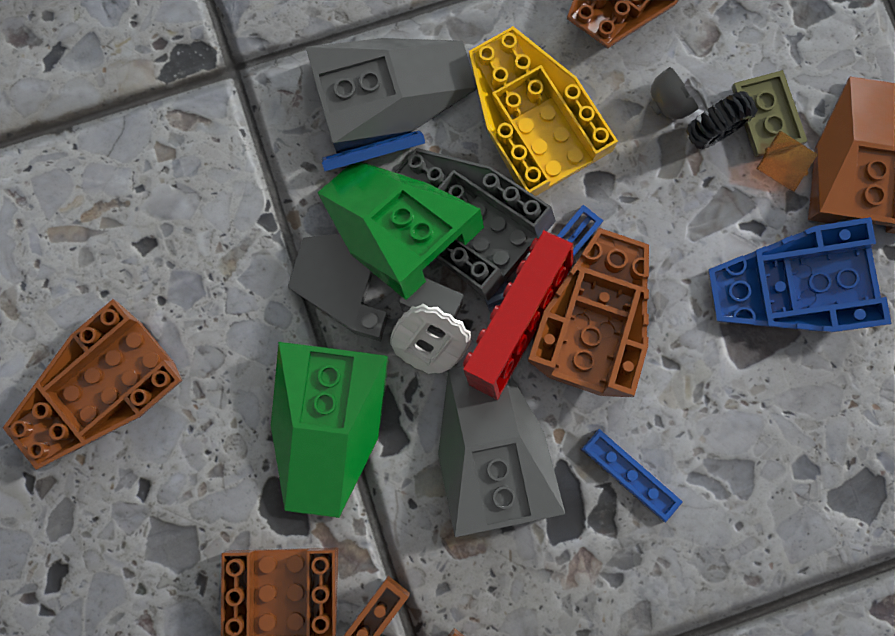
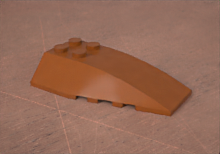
M599 228L544 310L528 362L550 379L599 396L634 397L648 350L649 337H647V326L649 325V314H647V301L649 299V289H647L649 277V244Z

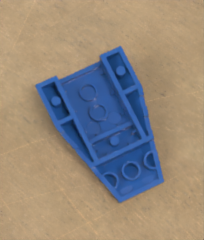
M871 217L814 226L796 235L786 237L779 242L759 248L752 253L710 268L708 271L717 322L823 332H840L892 324L887 297L881 298L872 253V247L876 244Z

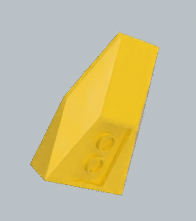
M514 26L469 51L486 129L516 184L537 196L613 152L618 140L577 77Z

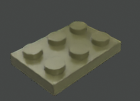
M783 70L739 81L732 85L733 94L740 91L747 92L756 103L755 106L758 109L755 117L745 124L755 157L804 145L808 141Z

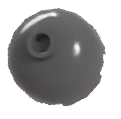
M667 68L655 78L650 91L653 101L649 104L657 115L663 113L668 119L677 120L683 119L699 109L693 96L690 97L685 84L673 68Z

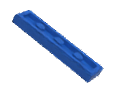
M418 130L322 157L324 172L425 144L424 135Z
M600 429L581 448L586 455L663 522L666 523L683 501Z

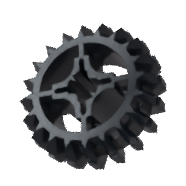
M745 91L736 92L723 100L721 99L691 121L686 130L689 140L697 149H705L715 145L717 142L738 131V129L745 126L747 122L755 117L758 111L755 106L756 103Z

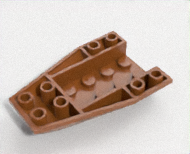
M112 299L69 336L3 426V429L32 466L39 470L140 418L181 383L182 379L174 361L144 325L115 299Z

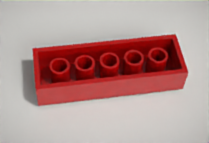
M543 230L539 238L536 237L531 243L530 255L526 261L522 260L516 271L517 277L513 283L510 282L506 286L503 293L504 300L500 306L496 305L490 315L491 322L487 329L483 328L480 331L476 340L478 345L473 353L469 352L463 362V370L469 386L496 400L499 399L535 335L544 310L573 267V243Z

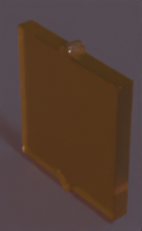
M779 131L770 147L765 148L766 153L756 169L795 192L803 177L808 175V169L816 158L817 153L784 132Z

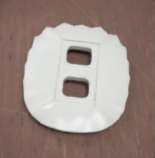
M425 304L417 307L412 306L407 312H404L394 326L390 337V344L394 353L406 363L427 374L443 373L451 369L464 356L472 342L471 331L465 329L463 321L454 319L451 314L444 313L439 307H428ZM430 325L440 328L446 334L440 338L430 333L427 329ZM418 340H424L434 348L431 352H427L417 346L416 343Z

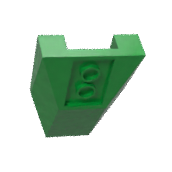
M364 162L350 164L317 192L350 254L405 300L426 282L422 270L454 240L457 239L466 245L484 229L480 208L426 182Z
M278 342L271 431L285 511L340 518L378 441L389 365L388 356Z

